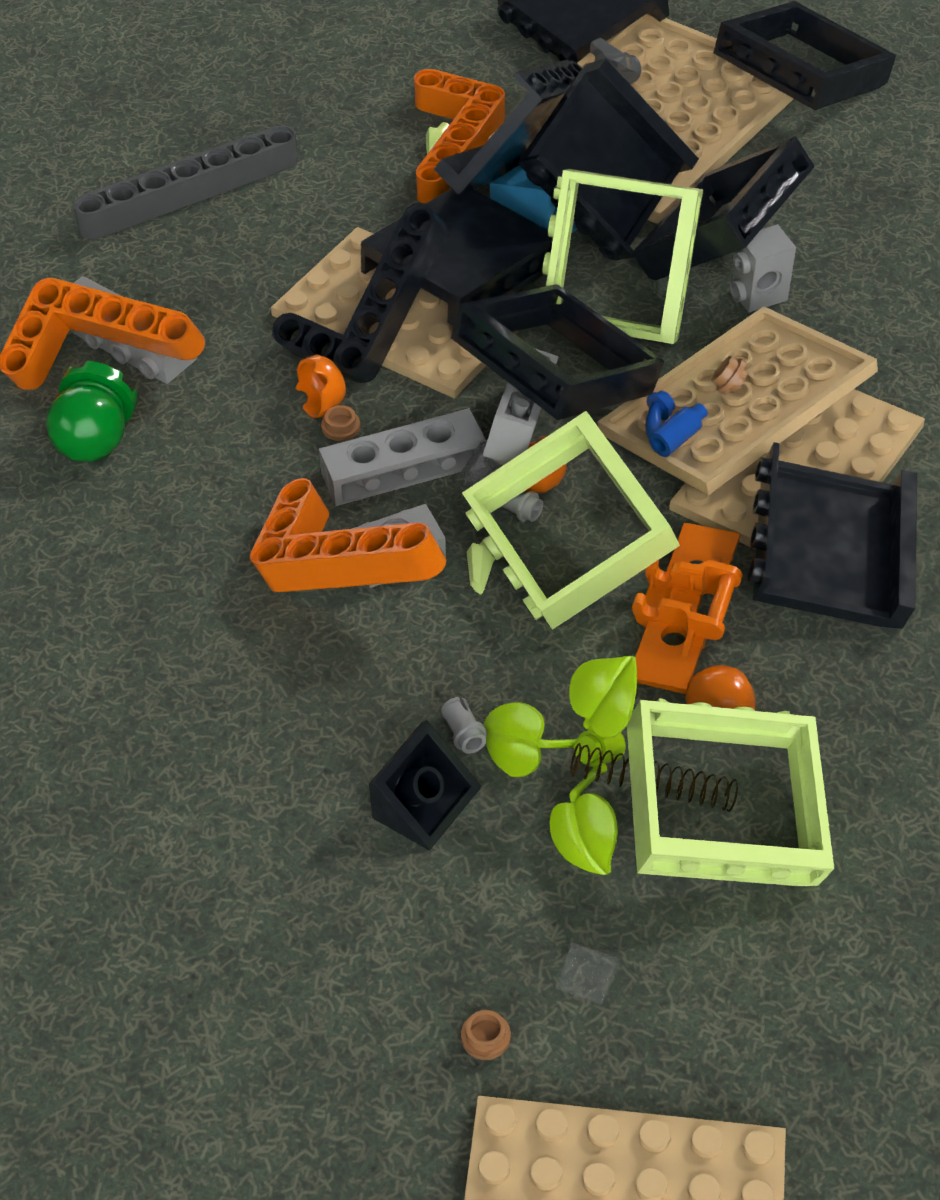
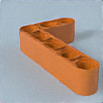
M424 69L415 74V106L421 111L454 119L416 169L417 200L420 203H427L451 189L446 181L434 170L442 158L485 145L489 140V136L504 123L505 92L501 87L435 69Z
M45 278L37 282L31 290L0 354V369L21 389H37L45 381L70 329L187 361L195 359L204 350L205 338L190 318L182 312L56 278Z
M307 478L296 479L283 487L250 554L251 562L273 592L423 581L437 576L446 565L444 553L430 529L424 523L416 522L322 532L329 518V511L313 484Z

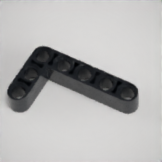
M415 203L406 209L344 334H340L295 313H285L279 316L273 324L272 335L275 341L294 355L303 359L316 354L325 356L335 363L343 377L359 383L372 381L378 374L445 240L447 226L443 219L426 203ZM430 220L427 228L419 231L422 224ZM413 254L410 262L403 265L405 258ZM396 288L394 295L386 299L388 292ZM379 322L378 328L369 334L371 326ZM299 329L297 337L291 340L293 333ZM327 343H330L329 349L321 354L322 348ZM362 356L358 366L352 368L354 360Z

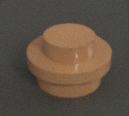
M728 356L718 366L711 378V381L717 385L716 390L721 394L728 390L735 392L742 385L747 377V373L744 371L746 362L743 359L739 358L736 360L732 356Z
M333 406L326 411L322 419V432L327 438L334 441L349 440L359 433L360 419L354 410L348 406Z
M478 1011L471 1015L462 1026V1045L466 1052L474 1058L480 1060L495 1059L501 1056L509 1047L511 1041L510 1027L506 1020L494 1011Z

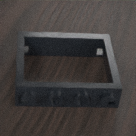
M796 1L721 22L713 54L813 110H818L879 89L888 83L896 58V54ZM793 23L798 25L797 31L791 29ZM789 34L845 65L824 72L769 42V40ZM815 88V91H814V92H815V96L813 97V96H811V95H812L813 89Z
M796 136L705 173L693 184L691 188L703 189L690 268L746 248L815 166ZM711 195L716 201L714 204L709 198ZM682 199L674 205L632 252L648 278L656 281L670 274ZM730 203L720 215L713 217L722 205Z
M558 284L460 304L451 334L453 341L556 420L649 396L654 392L665 362ZM558 296L563 299V303L556 304ZM547 324L608 370L574 379L513 332Z

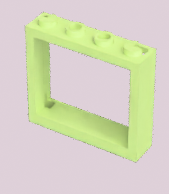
M572 169L563 170L562 177L558 176L557 186L554 188V199H558L557 214L551 215L548 227V236L553 237L551 252H546L543 261L542 271L543 274L547 275L546 286L558 284L562 288L564 287L579 183L682 199L661 326L602 316L630 337L674 344L678 341L703 189ZM558 296L556 304H561V297Z
M587 411L462 492L471 506V509L465 512L477 531L485 527L490 536L483 541L496 560L504 556L509 565L502 570L516 590L524 586L529 596L524 598L523 602L536 621L544 616L552 630L680 546L667 520ZM587 449H590L649 532L547 599L491 513Z
M661 698L657 701L640 700L627 725L637 874L790 886H819L834 870L815 717L792 715L790 711L777 713L755 711L750 707H736L734 709L712 707L710 704L703 702L692 704L669 703ZM652 736L787 748L799 848L660 837Z

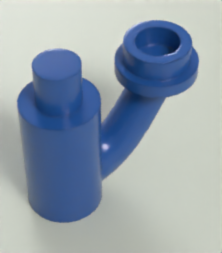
M665 391L650 394L646 400L649 410L646 417L645 431L651 447L660 456L668 457L701 429V420L708 415L705 406L697 403L692 408L682 407L671 417L672 411L675 409L673 398ZM661 420H667L661 425Z

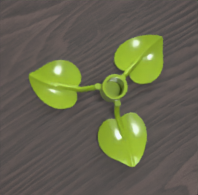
M623 656L594 659L583 663L574 672L569 685L570 703L573 710L585 718L583 727L588 730L581 733L576 739H541L545 725L544 718L536 708L529 704L513 702L503 704L492 710L483 724L487 730L486 746L492 760L511 777H524L533 773L538 768L541 762L540 748H574L575 750L577 744L580 743L581 747L588 745L590 755L597 747L600 748L602 757L608 750L612 751L614 759L619 753L624 755L626 743L621 732L628 725L634 707L637 689L636 657ZM578 746L577 751H576V754H575L576 757H577V755H578V753H579V746ZM587 747L582 750L580 761L585 765L588 762ZM596 750L590 760V766H593V769L588 773L587 779L583 778L571 790L569 795L571 802L560 803L553 808L550 816V833L555 847L567 861L588 872L607 875L611 873V859L618 834L614 810L610 803L600 795L586 793L580 796L596 778L600 764L599 750ZM610 752L606 754L602 762L600 774L607 772L606 764L611 763ZM619 755L615 762L620 760L622 755Z

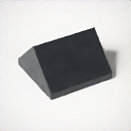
M425 720L419 724L369 783L372 818L427 850H431L482 786L429 721Z

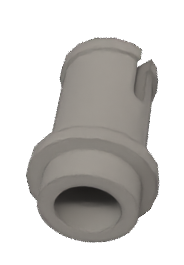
M524 491L501 507L516 514L521 522L526 520L533 522L540 516L543 510V501L539 499V495L536 492Z
M455 697L445 702L441 708V714L454 734L453 743L455 747L468 754L482 749L486 744L487 730L482 723L476 721L466 699L462 698L460 700L459 697Z

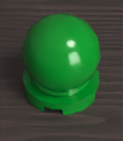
M86 361L83 367L72 368V366H69L58 387L59 394L50 405L46 418L48 437L57 452L73 461L91 463L108 457L119 445L124 436L125 422L129 421L138 403L136 388L130 389L122 381L124 375L122 372L107 364L94 361Z

